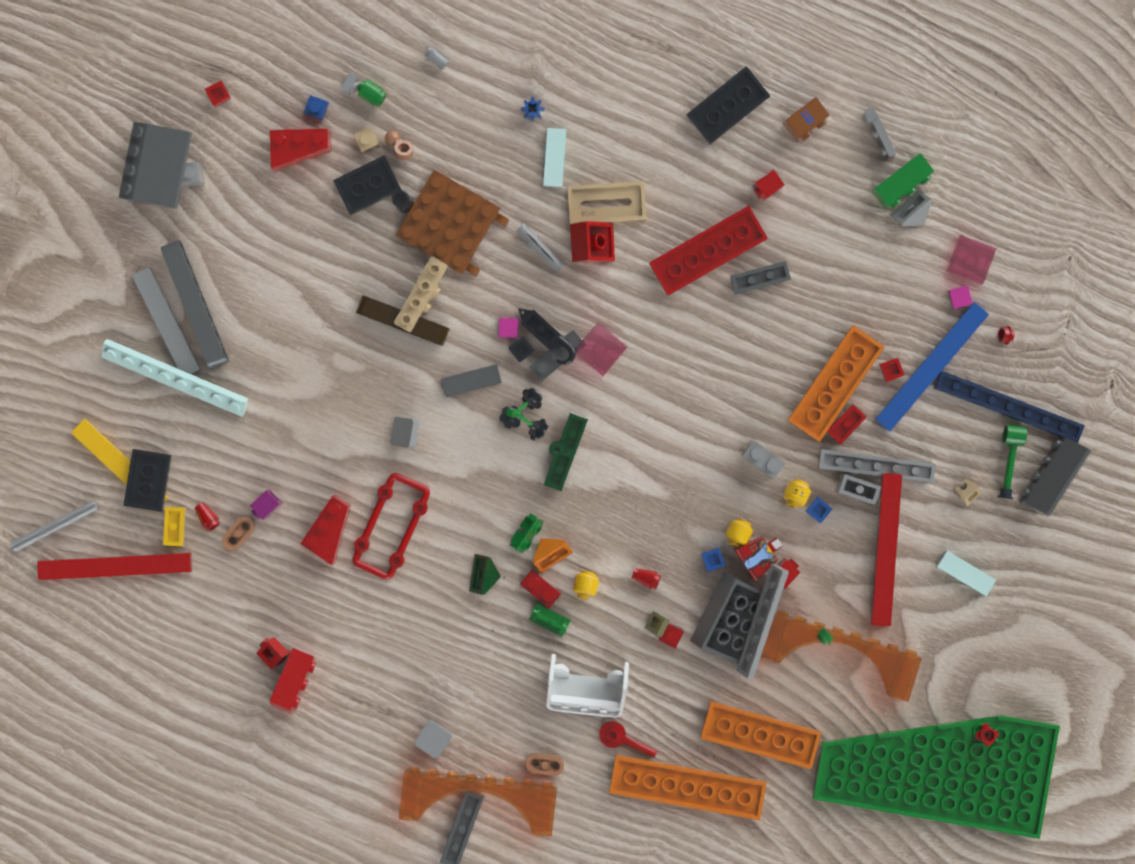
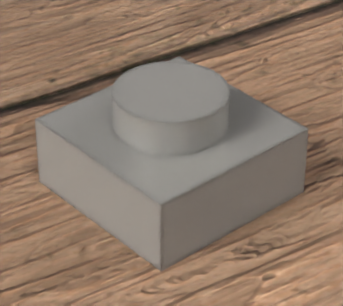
M350 72L340 87L342 92L348 96L351 93H355L359 86L358 77Z

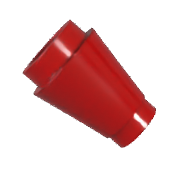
M204 502L194 508L202 528L206 529L207 532L220 525L219 517Z
M635 568L632 579H635L650 590L652 588L656 590L661 575L655 571Z

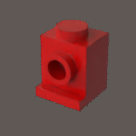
M273 637L263 640L259 645L261 648L256 654L272 670L280 666L290 655L291 651H287Z

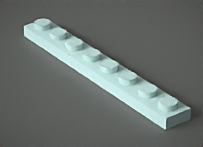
M107 339L103 343L101 357L238 416L242 417L246 411L248 398Z

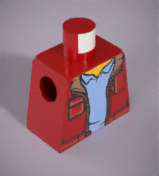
M761 536L749 541L747 545L735 547L734 551L753 580L756 581L770 569L771 564H775L778 561L774 552L783 546L777 537L767 543Z

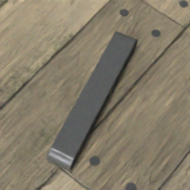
M177 240L162 246L161 252L208 367L213 369L228 363L227 353L181 241Z

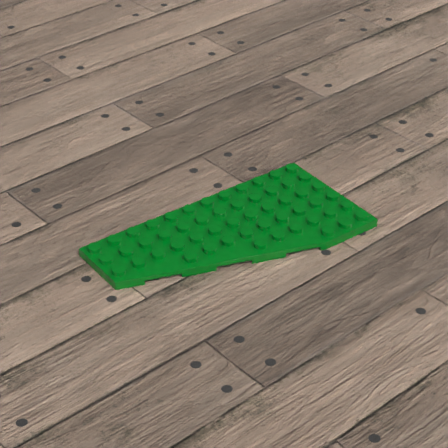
M996 715L822 741L812 798L813 800L1040 839L1060 726L1058 724L1012 716ZM984 723H988L990 728L997 730L999 733L991 746H985L982 740H978L975 737V733L981 730Z

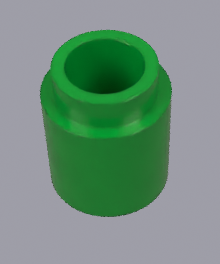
M368 79L365 82L361 81L357 88L358 96L373 106L377 105L379 107L387 93L383 92L384 89Z

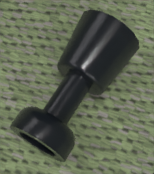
M397 190L392 194V202L396 209L401 213H408L414 204L412 197L404 190Z

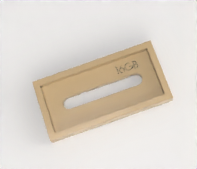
M644 181L567 186L570 224L584 221L608 223L646 221ZM630 199L632 202L629 206L582 208L581 206L584 201Z

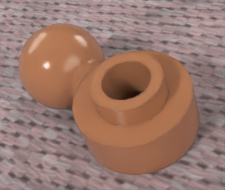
M396 131L386 133L385 142L389 146H394L396 158L408 160L413 156V145L409 141H400V136Z

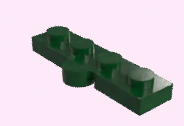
M572 413L569 414L560 441L551 443L549 451L554 458L544 482L545 486L562 491L588 419Z

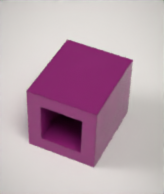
M268 489L250 505L253 509L251 512L256 518L264 520L283 502Z

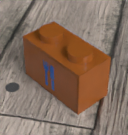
M815 97L786 119L783 125L796 142L800 139L805 141L812 135L811 131L814 128L820 129L828 123L826 119L830 114Z

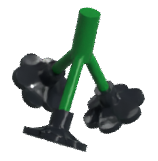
M534 388L524 389L522 391L523 404L519 408L517 406L504 407L499 420L504 423L506 429L518 428L522 420L529 425L528 434L530 439L535 441L537 438L541 439L544 436V432L547 431L548 425L546 420L540 419L539 421L530 422L523 417L521 411L525 407L539 409L542 406L541 401L543 398Z

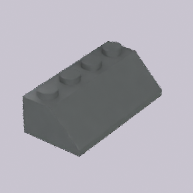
M1059 438L1054 441L1049 456L1046 455L1041 462L1042 467L1033 474L1030 480L1032 481L1031 484L1020 495L1021 500L1019 502L1037 514L1045 516L1052 514L1092 451L1068 438Z

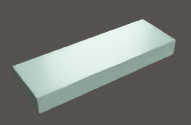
M547 128L543 186L560 188L563 186L567 129Z
M945 550L936 565L939 569L985 596L988 595L996 582V579Z

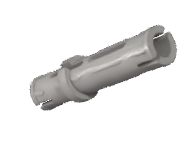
M525 223L516 230V233L528 243L527 246L531 247L555 273L564 266L541 242L540 237L535 235Z

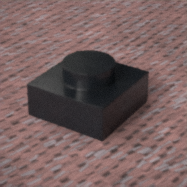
M524 336L508 347L519 363L535 352Z

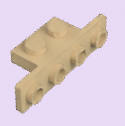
M434 257L429 259L394 321L395 325L411 332L419 317L429 313L432 307L430 302L433 298L436 299L441 291V288H439L441 284L439 282L448 268L447 264Z

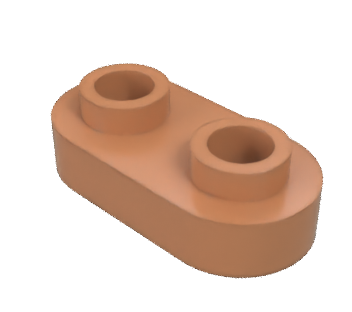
M250 517L239 518L223 536V546L231 551L240 548L254 532V520ZM244 523L249 525L247 530L243 528ZM231 537H235V538H236V543H235V544H232V543H231V541H230Z
M532 753L526 759V768L533 774L557 776L562 773L564 762L557 755ZM538 760L539 764L533 765L532 761ZM557 762L558 766L556 768H553L551 766V763Z

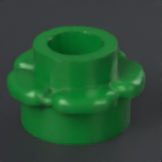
M824 627L820 631L817 630L818 635L816 637L824 645L826 643L830 645L834 637Z

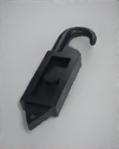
M518 309L522 320L520 324L546 348L553 351L563 346L569 352L567 360H556L559 364L568 365L573 362L576 351L567 339L534 309L532 311Z

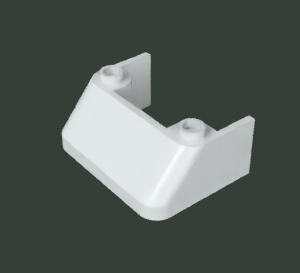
M552 654L546 707L549 710L612 718L622 716L627 693L629 662H625L624 672L614 670L608 673L607 678L569 674V669L565 665H555L556 654Z

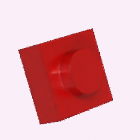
M222 80L204 89L214 107L232 99Z
M899 358L879 364L885 382L905 376Z
M668 623L662 637H659L658 640L676 649L684 631Z

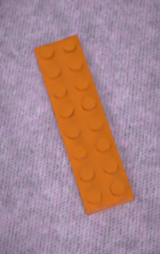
M616 754L609 793L760 820L767 782Z

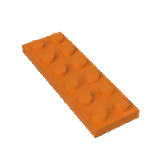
M852 325L787 421L820 442L874 364L884 346Z
M710 700L700 738L812 769L822 732Z

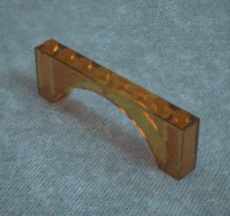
M782 610L775 612L761 658L780 663L786 656L798 648L819 643L820 641L816 637L818 635L817 630L820 631L824 627L834 637L831 642L853 647L865 654L875 664L883 678L886 693L890 697L909 702L922 660L917 655V651L906 648V651L899 650V646L888 643L886 646L880 644L881 641L870 637L869 640L862 638L861 634L851 632L849 635L843 633L844 629L835 626L832 629L826 628V624L819 621H814L813 624L806 622L807 618L796 615V618L788 616V612Z
M409 767L404 772L399 819L418 821L432 804L448 795L464 791H480L496 795L513 805L526 819L532 834L552 836L557 786H553V783L542 782V784H534V781L531 780L515 782L513 778L498 780L495 776L480 778L476 774L462 776L453 771L445 774L439 773V770L429 769L427 772L420 771V768Z

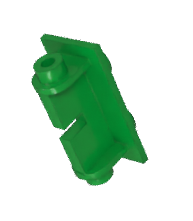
M532 513L529 516L526 515L520 525L525 531L522 533L517 530L510 540V546L521 553L527 551L532 544L531 541L534 536L541 531L544 521L538 519Z
M539 603L536 604L528 619L563 637L571 621Z

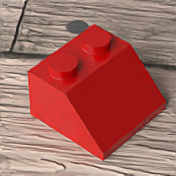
M584 221L570 224L572 262L615 261L613 223Z

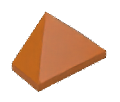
M541 538L533 558V563L542 574L572 554L573 551L565 540Z

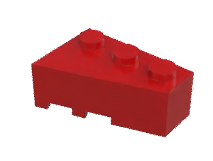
M328 128L270 130L271 169L274 172L296 165L307 159L310 160L332 152L331 132Z
M333 495L300 544L329 564H335L351 505L337 495Z
M295 648L292 649L269 703L271 707L293 715L294 710L298 708L301 701L300 695L308 685V675L313 673L317 663L314 662V656Z

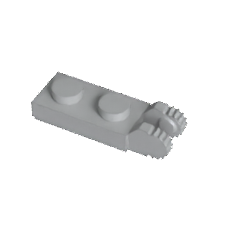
M867 108L863 115L865 122L872 126V129H870L874 139L878 138L881 144L879 150L882 156H886L889 160L896 155V151L875 110Z

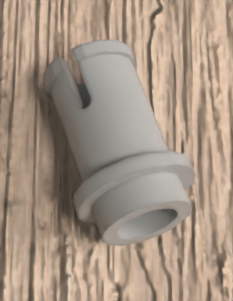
M430 46L424 54L426 60H430L440 70H443L449 63V60L437 52L436 47Z

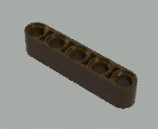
M362 295L356 310L357 314L435 344L444 345L450 328L419 317L413 330L408 332L394 324L401 309Z

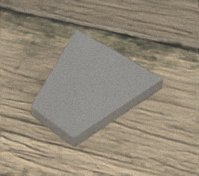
M918 191L890 216L902 226H924L932 200L921 191Z

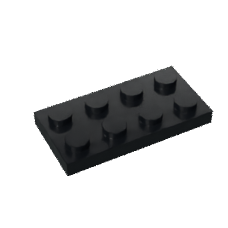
M746 66L688 112L686 116L708 144L711 145L770 98V94Z

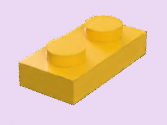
M165 507L163 545L184 546L186 508Z

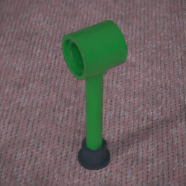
M1005 425L1002 441L1003 444H1009L1003 488L1000 489V495L997 497L1013 499L1011 497V483L1017 446H1024L1026 443V427Z

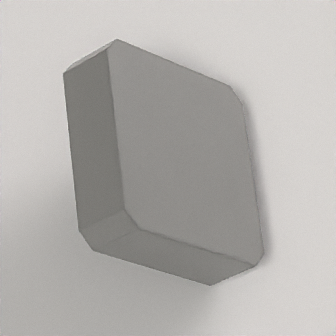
M395 417L390 441L391 445L414 449L417 442L419 420Z
M428 720L415 740V746L435 759L439 758L451 740L452 733L433 720Z

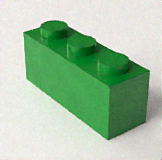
M920 153L871 192L885 209L889 206L893 209L902 202L899 198L903 195L908 197L917 190L915 188L917 184L921 182L924 185L932 178L930 174L934 170Z

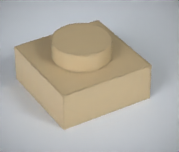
M371 127L354 134V138L362 153L379 146Z

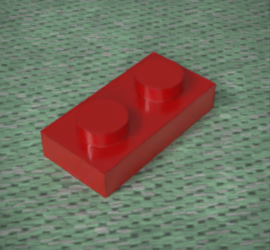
M851 404L830 426L827 433L841 445L867 416L854 404Z
M533 569L520 583L523 588L547 608H550L561 595L556 588Z

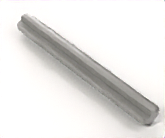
M91 501L11 542L10 546L14 552L19 551L99 509L95 501Z

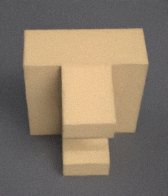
M965 479L964 484L967 488L962 490L956 487L955 490L961 500L968 506L981 494V490L975 482Z

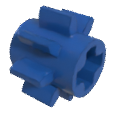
M534 97L529 102L524 100L525 107L521 108L522 112H526L524 119L529 117L534 122V118H542L540 112L545 111V108L540 107L541 100L536 102ZM536 106V112L531 111L529 113V107L534 108Z

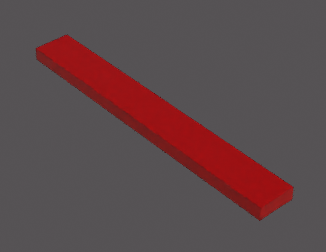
M882 473L871 625L891 626L903 474Z
M191 553L43 560L37 561L38 580L192 572Z

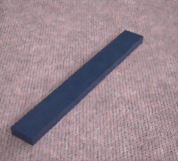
M944 371L939 373L933 388L1061 438H1068L1076 443L1079 442L1085 426Z

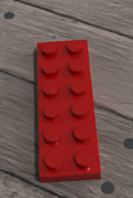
M747 206L649 262V265L666 295L669 296L764 242L768 237L750 206Z

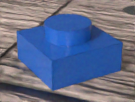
M310 95L303 113L322 121L329 103Z
M816 497L805 512L821 524L832 511V508L819 497Z
M719 547L701 553L707 572L726 566Z

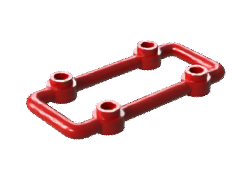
M399 473L389 475L385 485L379 487L377 492L379 499L362 536L354 542L356 550L352 557L354 566L385 580L393 578L397 568L404 564L405 550L420 517L428 511L427 501L430 497V489L426 485ZM396 480L423 492L420 500L413 504L414 514L397 552L389 557L390 567L388 572H385L360 561V557L370 547L368 539L386 500L393 496L392 486Z

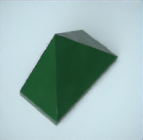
M475 554L469 592L485 595L501 578V575L490 557Z

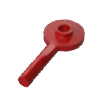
M608 721L600 728V740L609 748H616L626 744L654 758L658 752L627 737L624 726L617 721Z

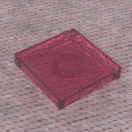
M960 235L946 271L983 285L997 248Z
M597 322L575 351L581 359L600 375L604 376L626 350L627 346Z

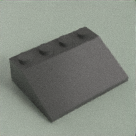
M134 122L118 198L134 203L177 209L192 133Z
M724 572L690 641L703 650L738 664L762 590Z

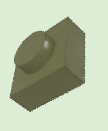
M653 611L645 629L656 636L662 637L670 620Z

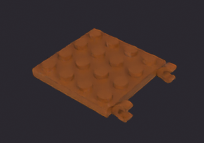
M433 170L398 230L396 237L447 264L448 267L460 274H463L466 270L477 277L480 269L469 262L493 221L506 227L509 220L498 213L500 207L438 171Z

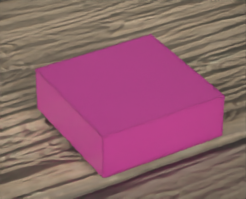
M968 286L948 291L952 309L973 304Z
M499 318V337L518 338L519 319Z

